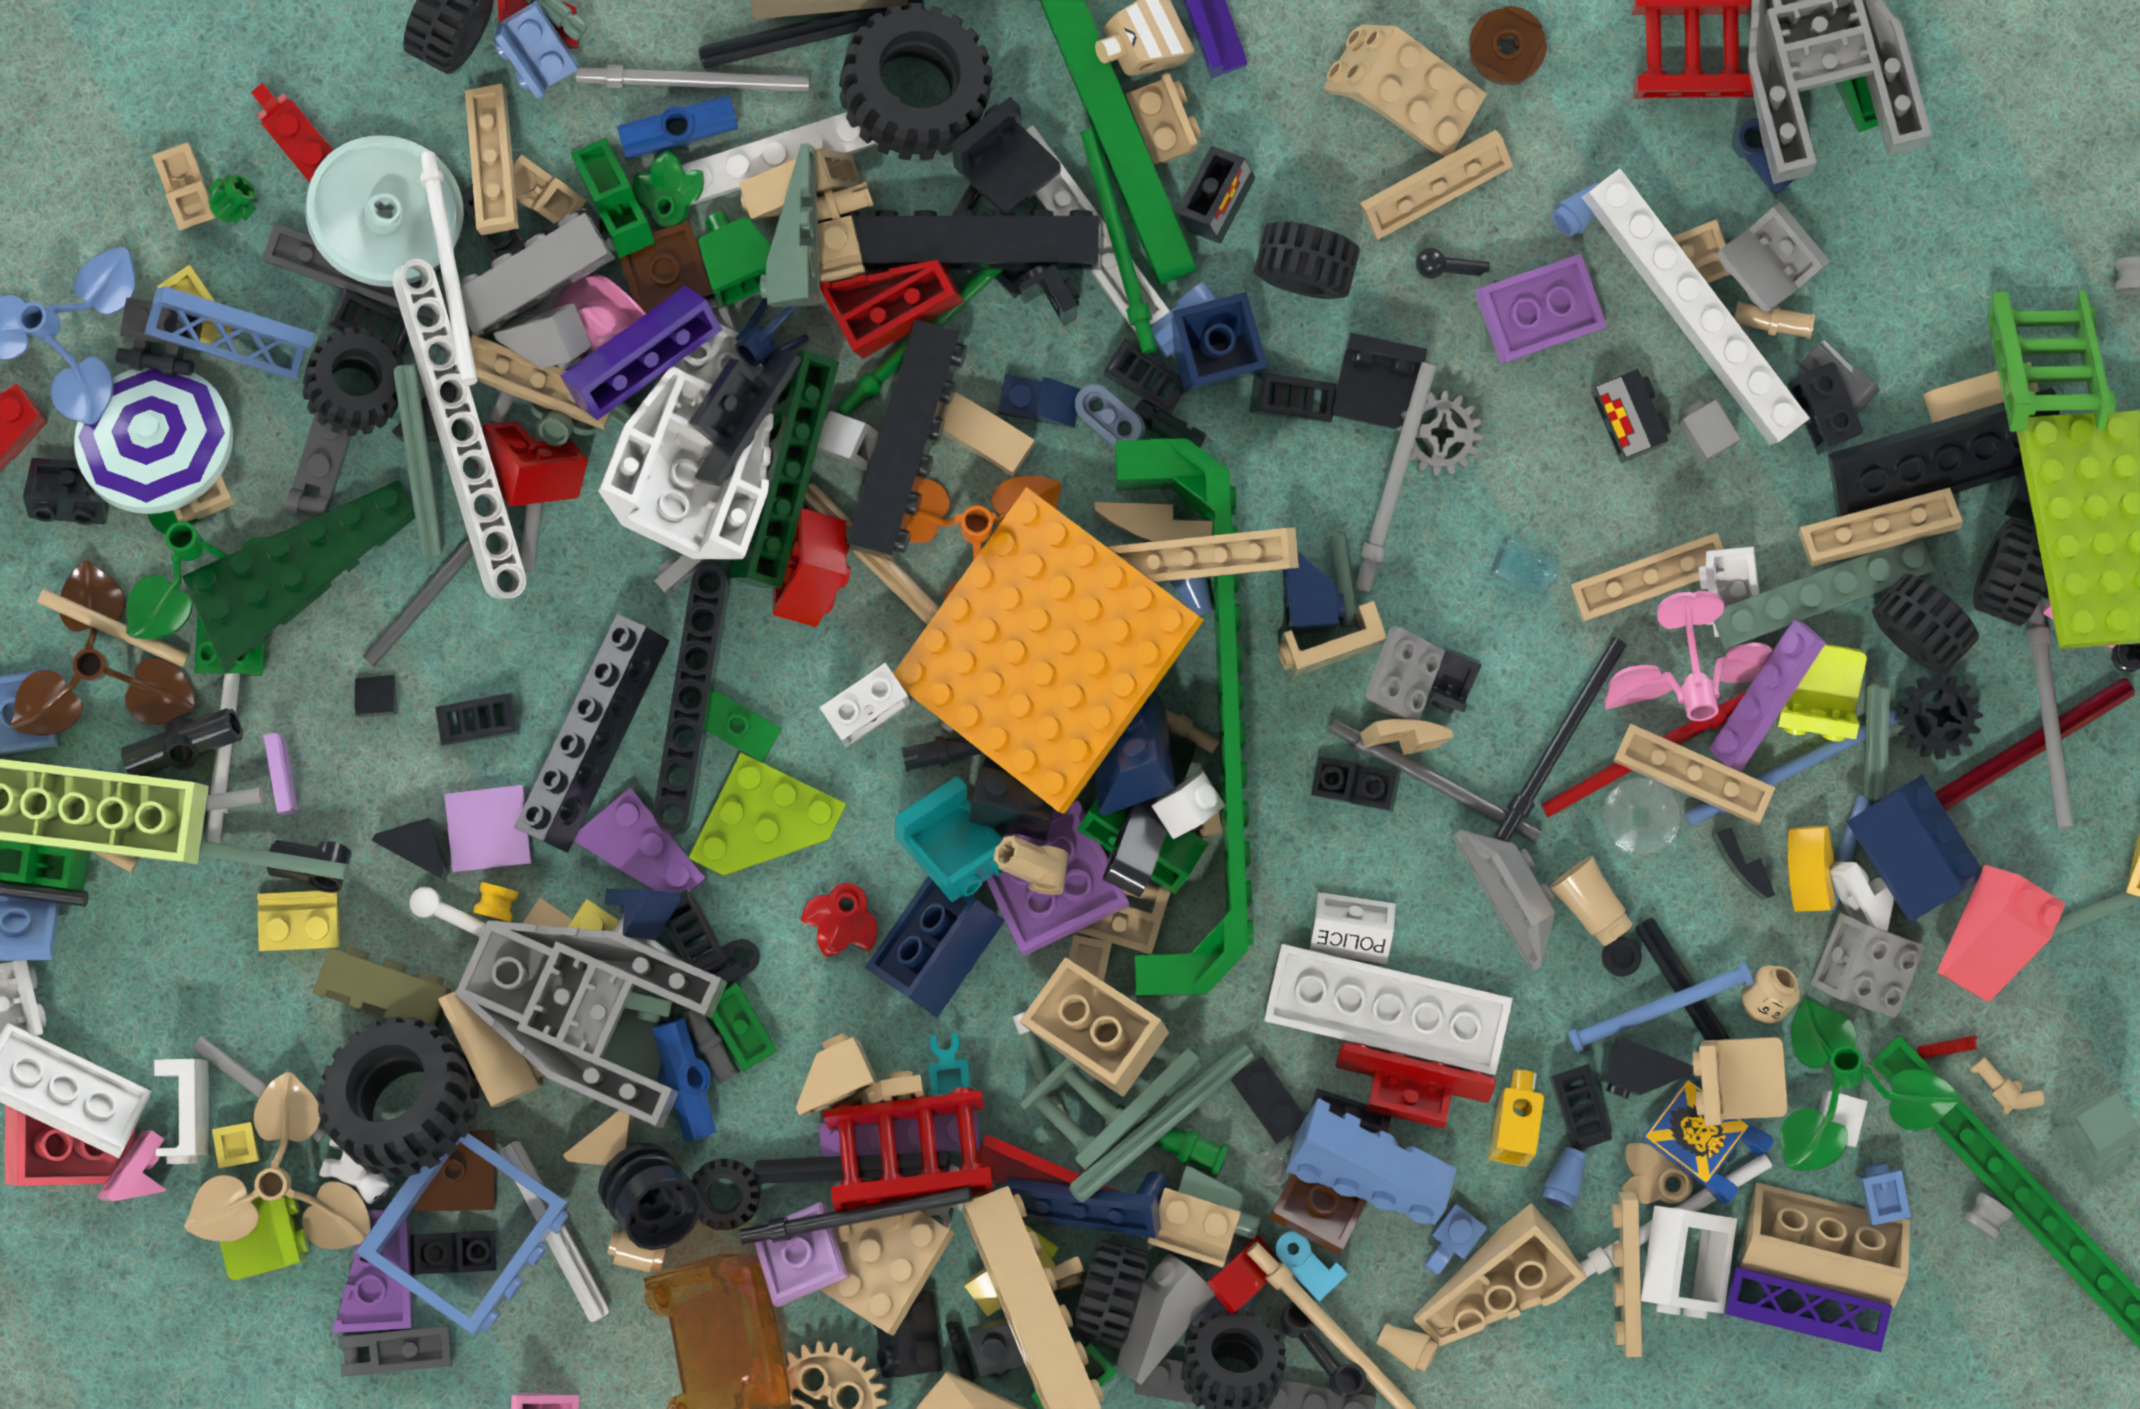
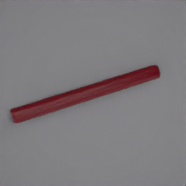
M2127 678L2119 679L2060 715L2058 719L2061 740L2133 697L2135 690ZM2043 726L1934 792L1944 810L1950 809L2045 751L2046 742Z

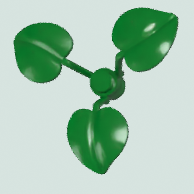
M174 510L147 514L152 526L158 532L165 535L167 545L174 552L171 556L174 581L171 584L164 576L152 575L141 579L133 586L126 604V633L128 636L142 640L160 639L175 633L188 621L192 612L193 602L186 592L178 590L182 583L181 561H193L200 557L203 551H207L220 559L228 556V554L210 545L209 542L204 541L202 536L193 527L194 524L200 523L204 518L199 520L195 518L188 522H178ZM269 537L252 538L243 544L242 549Z
M1805 998L1800 1004L1793 1020L1791 1030L1792 1050L1797 1060L1808 1068L1818 1069L1830 1061L1832 1079L1834 1081L1829 1109L1825 1117L1818 1110L1805 1108L1794 1111L1784 1120L1780 1130V1145L1784 1156V1163L1793 1170L1814 1171L1833 1164L1842 1156L1848 1144V1132L1843 1125L1832 1122L1840 1090L1842 1087H1856L1862 1082L1863 1078H1866L1883 1098L1891 1100L1889 1114L1892 1120L1902 1128L1912 1131H1923L1937 1125L1959 1104L1960 1095L1943 1079L1926 1071L1915 1069L1896 1073L1891 1079L1892 1092L1887 1091L1872 1074L1871 1068L1863 1067L1862 1054L1855 1047L1857 1032L1852 1021L1836 1010L1824 1007Z

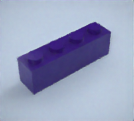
M685 285L561 374L560 377L577 406L594 419L599 420L723 329L707 300Z

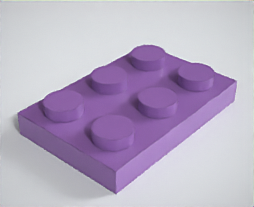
M1582 253L1474 290L1500 364L1607 327Z

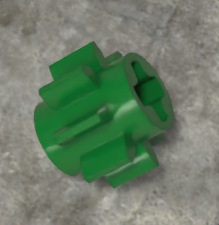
M230 174L224 179L218 177L208 188V191L212 194L208 200L209 208L213 215L223 222L230 223L233 221L234 224H237L240 219L246 221L257 209L252 204L257 198L255 189L244 177L238 175L231 176Z

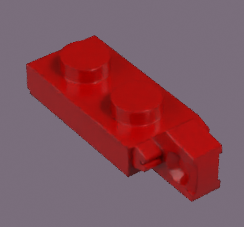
M261 83L250 92L263 107V110L257 114V117L262 121L261 124L310 183L320 163L333 149L291 99L289 100L284 93L276 99L267 87Z

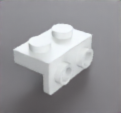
M1754 547L1707 551L1706 566H1699L1701 590L1708 589L1709 592L1719 595L1723 599L1724 607L1760 594ZM1714 621L1706 624L1713 625L1714 636L1720 637L1714 624Z
M27 960L0 964V1036L7 1023L37 1037L43 1034L42 1027L46 1026L44 1009L41 1004L36 1003L33 990L37 988L36 973L32 965L28 966Z

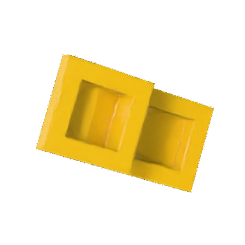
M1828 825L1791 827L1788 830V870L1794 912L1826 911L1836 906L1829 867L1835 863Z

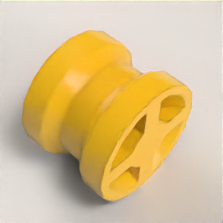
M481 882L479 890L482 896L480 902L475 904L473 913L511 922L513 917L510 911L511 906L518 899L519 892Z

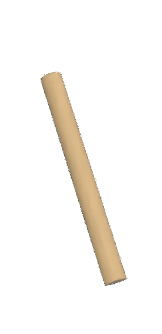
M44 588L37 600V603L181 667L184 666L189 656L188 652L159 639L142 640L132 638L126 633L127 625Z

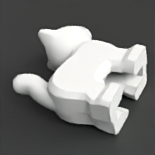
M332 1139L330 1140V1146L341 1149ZM344 1151L341 1160L330 1157L329 1159L325 1158L319 1176L324 1178L333 1177L342 1183L355 1187L363 1201L371 1205L376 1200L386 1197L389 1189L395 1186V1183L382 1173L375 1175L366 1171L361 1165H357Z

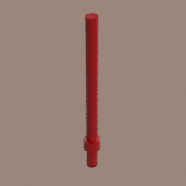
M1746 691L1720 705L1717 703L1718 713L1713 718L1705 721L1691 720L1662 738L1681 745L1709 728L1713 730L1725 725L1727 718L1731 716ZM1614 763L1540 804L1547 818L1633 770Z

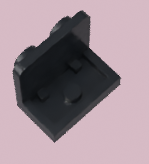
M1011 97L1007 98L1000 105L995 104L991 106L979 122L962 133L959 132L951 143L954 168L1003 214L1012 213L1061 172L1060 162L1022 127L1021 108Z

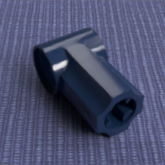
M1751 119L1745 122L1735 131L1731 140L1733 150L1738 156L1745 158L1774 196L1796 180L1773 184L1763 148L1758 119ZM1751 130L1759 135L1761 139L1759 148H1751L1746 145L1744 141L1745 131Z

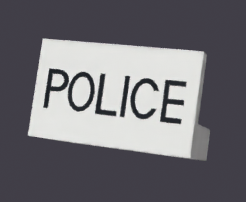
M1318 892L1309 950L1340 958L1387 964L1394 932L1396 904Z

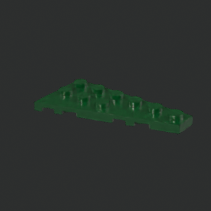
M399 480L182 576L225 674L236 666L235 660L248 649L254 651L265 642L263 637L279 624L286 625L331 588V581L343 571L347 570L350 572L359 565L358 559L374 546L381 547L415 519L413 508Z

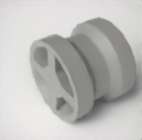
M2140 257L2116 259L2115 269L2119 272V280L2115 283V292L2120 294H2140Z
M1979 1192L1975 1198V1207L1972 1211L1966 1212L1962 1219L1980 1233L1996 1241L2000 1236L1999 1228L2003 1222L2011 1219L2013 1213L1995 1199Z

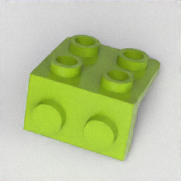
M259 1196L251 1201L259 1212V1222L254 1230L237 1240L219 1241L227 1275L231 1280H240L308 1261L306 1252L310 1251L305 1230L299 1229L296 1214L300 1213L298 1199L289 1198L288 1196L273 1201L264 1200Z

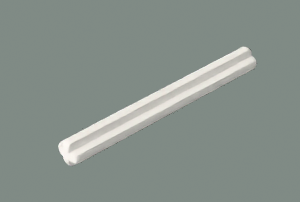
M520 1141L512 1142L501 1149L502 1157L544 1185ZM516 1182L538 1223L550 1205ZM564 1224L557 1234L551 1231L546 1240L588 1320L594 1322L606 1316L610 1309L567 1227Z

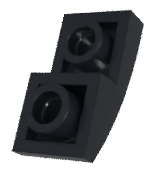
M1318 757L1311 795L1393 812L1401 774L1396 771L1362 766L1353 762Z
M495 1231L410 1235L412 1275L497 1270Z

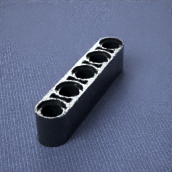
M1168 730L1175 787H1177L1186 778L1197 743ZM1166 794L1127 807L1103 875V881L1137 897L1142 895L1151 878L1167 833V829L1152 808V805Z

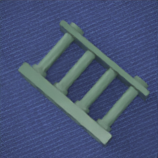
M1132 994L1129 999L1140 1005L1138 998ZM1162 1042L1153 1056L1163 1064L1162 1070L1164 1072L1153 1082L1151 1080L1145 1081L1139 1075L1130 1087L1135 1092L1133 1095L1135 1100L1124 1110L1122 1107L1117 1109L1079 1072L1081 1068L1066 1058L1041 1083L1036 1081L1031 1084L1023 1093V1101L1019 1105L1024 1115L1029 1119L1040 1110L1078 1148L1077 1153L1079 1155L1075 1158L1078 1168L1084 1173L1160 1110L1202 1069L1199 1057L1189 1048L1182 1054L1179 1052L1173 1053ZM1067 1082L1106 1120L1105 1125L1107 1127L1097 1137L1094 1135L1089 1137L1050 1099Z

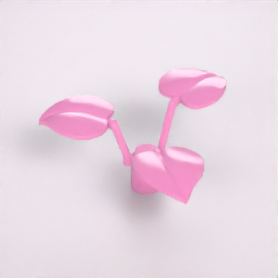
M1709 591L1673 594L1659 604L1657 618L1659 623L1667 629L1686 626L1693 674L1685 678V683L1681 688L1670 672L1661 674L1659 667L1654 665H1639L1623 669L1616 673L1609 683L1605 698V708L1608 710L1665 695L1673 689L1677 694L1678 703L1685 704L1686 714L1690 720L1705 721L1711 719L1718 713L1716 699L1720 697V681L1726 683L1754 681L1774 649L1763 643H1745L1730 648L1726 657L1717 659L1712 681L1706 674L1700 673L1693 625L1708 624L1717 620L1724 612L1723 599L1716 593Z

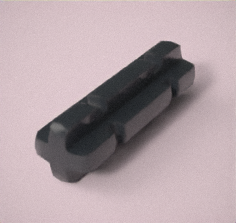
M1141 400L1134 410L1143 418L1145 425H1151L1150 429L1167 439L1187 438L1199 448L1203 445L1206 438L1205 432L1194 426L1192 429L1188 428V423L1162 409L1159 412L1154 409L1155 405L1146 400Z

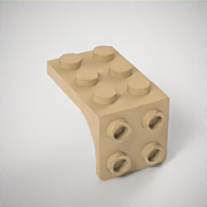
M1363 24L1354 29L1346 40L1347 47L1341 58L1328 70V80L1324 85V90L1329 94L1345 96L1368 106L1441 159L1452 154L1487 93L1397 26Z

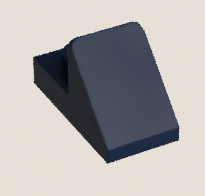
M1005 374L998 415L1075 429L1077 419L1075 399L1081 389L1047 377H1043V381Z
M606 889L605 905L620 906L619 913L624 914L623 936L657 939L680 902L681 893L639 889Z

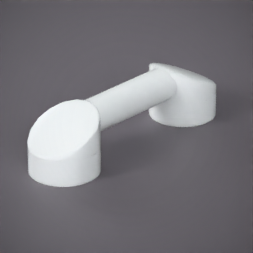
M426 886L420 887L410 897V909L416 916L425 919L436 916L478 936L480 939L487 922L481 921L442 902L441 895L435 889Z

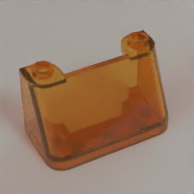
M717 1254L644 1277L647 1306L656 1315L669 1317L683 1393L673 1396L669 1400L667 1409L790 1408L792 1395L776 1309L771 1301L759 1257L755 1255Z

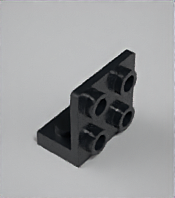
M1350 333L1333 406V416L1391 429L1403 426L1404 419L1400 415L1408 410L1421 363L1425 362L1427 349Z

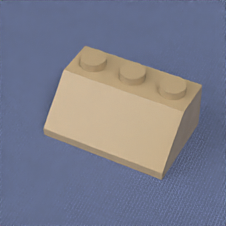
M455 992L438 999L491 1107H502L542 1086L539 1077L543 1076V1074L463 1002Z

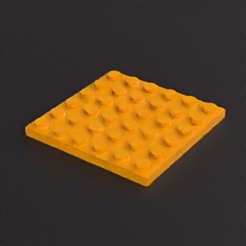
M1026 487L893 674L905 692L1058 812L1065 814L1204 619Z

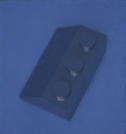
M1155 689L1095 771L1098 806L1102 816L1176 790L1166 708Z
M1923 774L1846 821L1909 923L1976 883L1982 872L1976 858L1971 853Z
M928 876L865 968L938 1018L1005 920L971 895H963L951 902Z

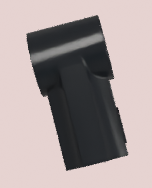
M276 840L274 844H271L269 850L270 852L348 865L352 857L350 849L333 841L320 842L316 847ZM267 867L270 876L306 881L313 888L326 893L339 892L344 882L342 879Z

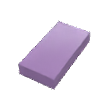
M278 733L263 735L277 813L281 815L297 813L298 806L286 739Z

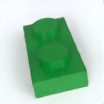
M736 983L724 990L712 1019L740 1067L745 1072L775 1054L778 1050L739 984Z

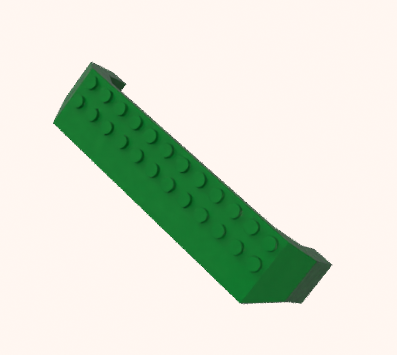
M1180 438L1115 442L1116 491L1171 489L1205 521H1212V536L1238 533L1237 525L1232 526L1231 515H1235L1236 487L1230 486L1229 470L1190 440ZM1239 574L1213 576L1221 794L1225 807L1222 808L1226 916L1192 953L1135 955L1134 984L1135 996L1137 998L1207 995L1249 950L1248 946L1254 944L1253 920H1247V906L1252 904L1251 880H1246L1245 867H1249V864H1251L1250 841H1244V828H1247V825H1249L1248 801H1243L1242 788H1246L1248 779L1247 762H1241V749H1244V746H1246L1245 722H1239V710H1243L1244 684L1238 683L1237 672L1241 671V667H1243L1242 643H1236V632H1239L1241 628L1240 604H1235L1234 593H1238V588H1240Z

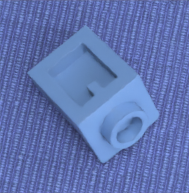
M1888 1162L1865 1166L1866 1173L1855 1175L1857 1183L1862 1187L1870 1225L1874 1226L1911 1217L1901 1170L1895 1167L1889 1168Z

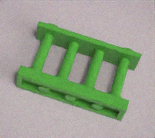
M2078 290L2074 310L2018 311L2016 307H2011L2008 291L1992 292L1987 322L2010 432L2026 430L2029 415H2034L2036 411L2093 410L2097 430H2105L2108 415L2115 411L2116 398L2114 390L2108 389L2095 332L2096 308L2089 305L2086 290ZM2074 326L2077 338L2024 339L2023 335H2017L2016 330L2018 327ZM2026 354H2080L2083 366L2030 367L2028 363H2023L2022 358ZM2087 382L2089 394L2035 395L2034 391H2029L2028 386L2029 383Z

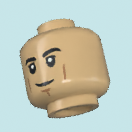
M1766 965L1761 967L1752 976L1754 983L1749 986L1745 984L1741 991V999L1746 1013L1752 1019L1767 1024L1780 1022L1796 1006L1800 999L1798 979L1789 969L1782 966Z

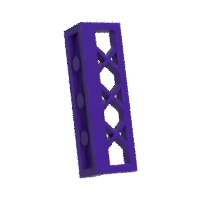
M1183 0L1210 78L1246 67L1248 62L1226 1Z
M1735 1267L1728 1296L1726 1295L1724 1313L1881 1352L1892 1305ZM1742 1278L1758 1281L1766 1295L1755 1302L1739 1299L1738 1295ZM1765 1283L1780 1287L1770 1292ZM1787 1289L1796 1290L1805 1305L1793 1312L1784 1310L1779 1307L1774 1297ZM1805 1293L1817 1295L1818 1297L1809 1302ZM1827 1298L1837 1301L1844 1314L1833 1321L1821 1319L1813 1306ZM1770 1300L1774 1307L1764 1305V1303ZM1843 1302L1857 1306L1848 1311ZM1865 1308L1881 1311L1876 1332L1858 1328L1852 1316ZM1809 1310L1812 1316L1805 1315L1802 1313ZM1845 1320H1848L1851 1326L1841 1323Z

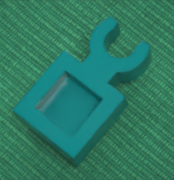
M956 1032L951 1033L952 1046L947 1050H942L938 1047L936 1035L930 1037V1048L939 1059V1063L928 1064L932 1096L947 1095L956 1088H971L967 1059H955V1053L960 1046V1040Z

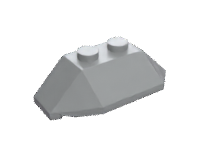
M1464 830L1454 833L1451 836L1530 972L1542 967L1555 916L1552 905L1556 903V900L1545 883L1539 885L1531 872L1536 869V866L1525 848L1519 851L1513 843Z

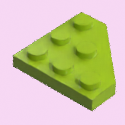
M740 752L692 849L689 859L723 876H727L809 846L830 840L847 804Z

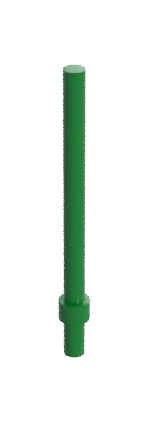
M1095 128L1081 131L1080 135L1129 308L1126 309L1129 323L1131 326H1135L1142 354L1151 353L1157 350V346L1150 325V321L1153 319L1148 303H1144Z
M980 270L959 289L964 302L928 323L943 327L1002 270ZM909 337L870 374L865 372L855 382L857 386L835 406L842 415L848 416L867 397L872 399L883 389L881 384L901 366Z

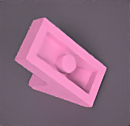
M152 1130L141 1131L97 1197L102 1201H117L167 1191L142 1173L144 1169L150 1170L160 1158V1156H156V1148H159L165 1139Z

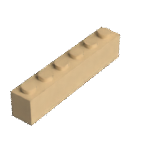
M1009 1186L973 1199L972 1202L964 1203L962 1213L1043 1408L1101 1409L1099 1403L1104 1401L1103 1393L1096 1379L1089 1380L1084 1365L1089 1364L1086 1352L1080 1341L1074 1343L1068 1328L1073 1327L1072 1319L1065 1304L1058 1306L1053 1291L1057 1290L1055 1278L1049 1267L1043 1269L1038 1258V1254L1042 1253L1041 1245L1034 1231L1028 1232L1022 1218L1026 1217L1027 1214L1019 1194L1012 1195Z

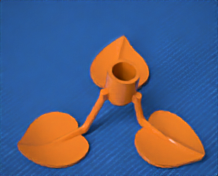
M1042 476L1011 478L1001 483L991 497V505L1000 516H996L993 512L990 513L985 507L976 505L967 508L962 515L957 514L954 518L945 520L943 518L947 515L950 507L949 497L945 489L935 481L922 478L918 493L922 494L921 505L917 515L910 516L906 529L911 531L909 541L913 543H928L935 538L938 525L949 527L958 524L960 525V533L963 539L973 544L974 561L976 556L980 554L981 543L985 542L991 534L992 524H1000L1026 487L1057 509L1062 487L1061 483ZM959 580L949 586L945 592L943 603Z

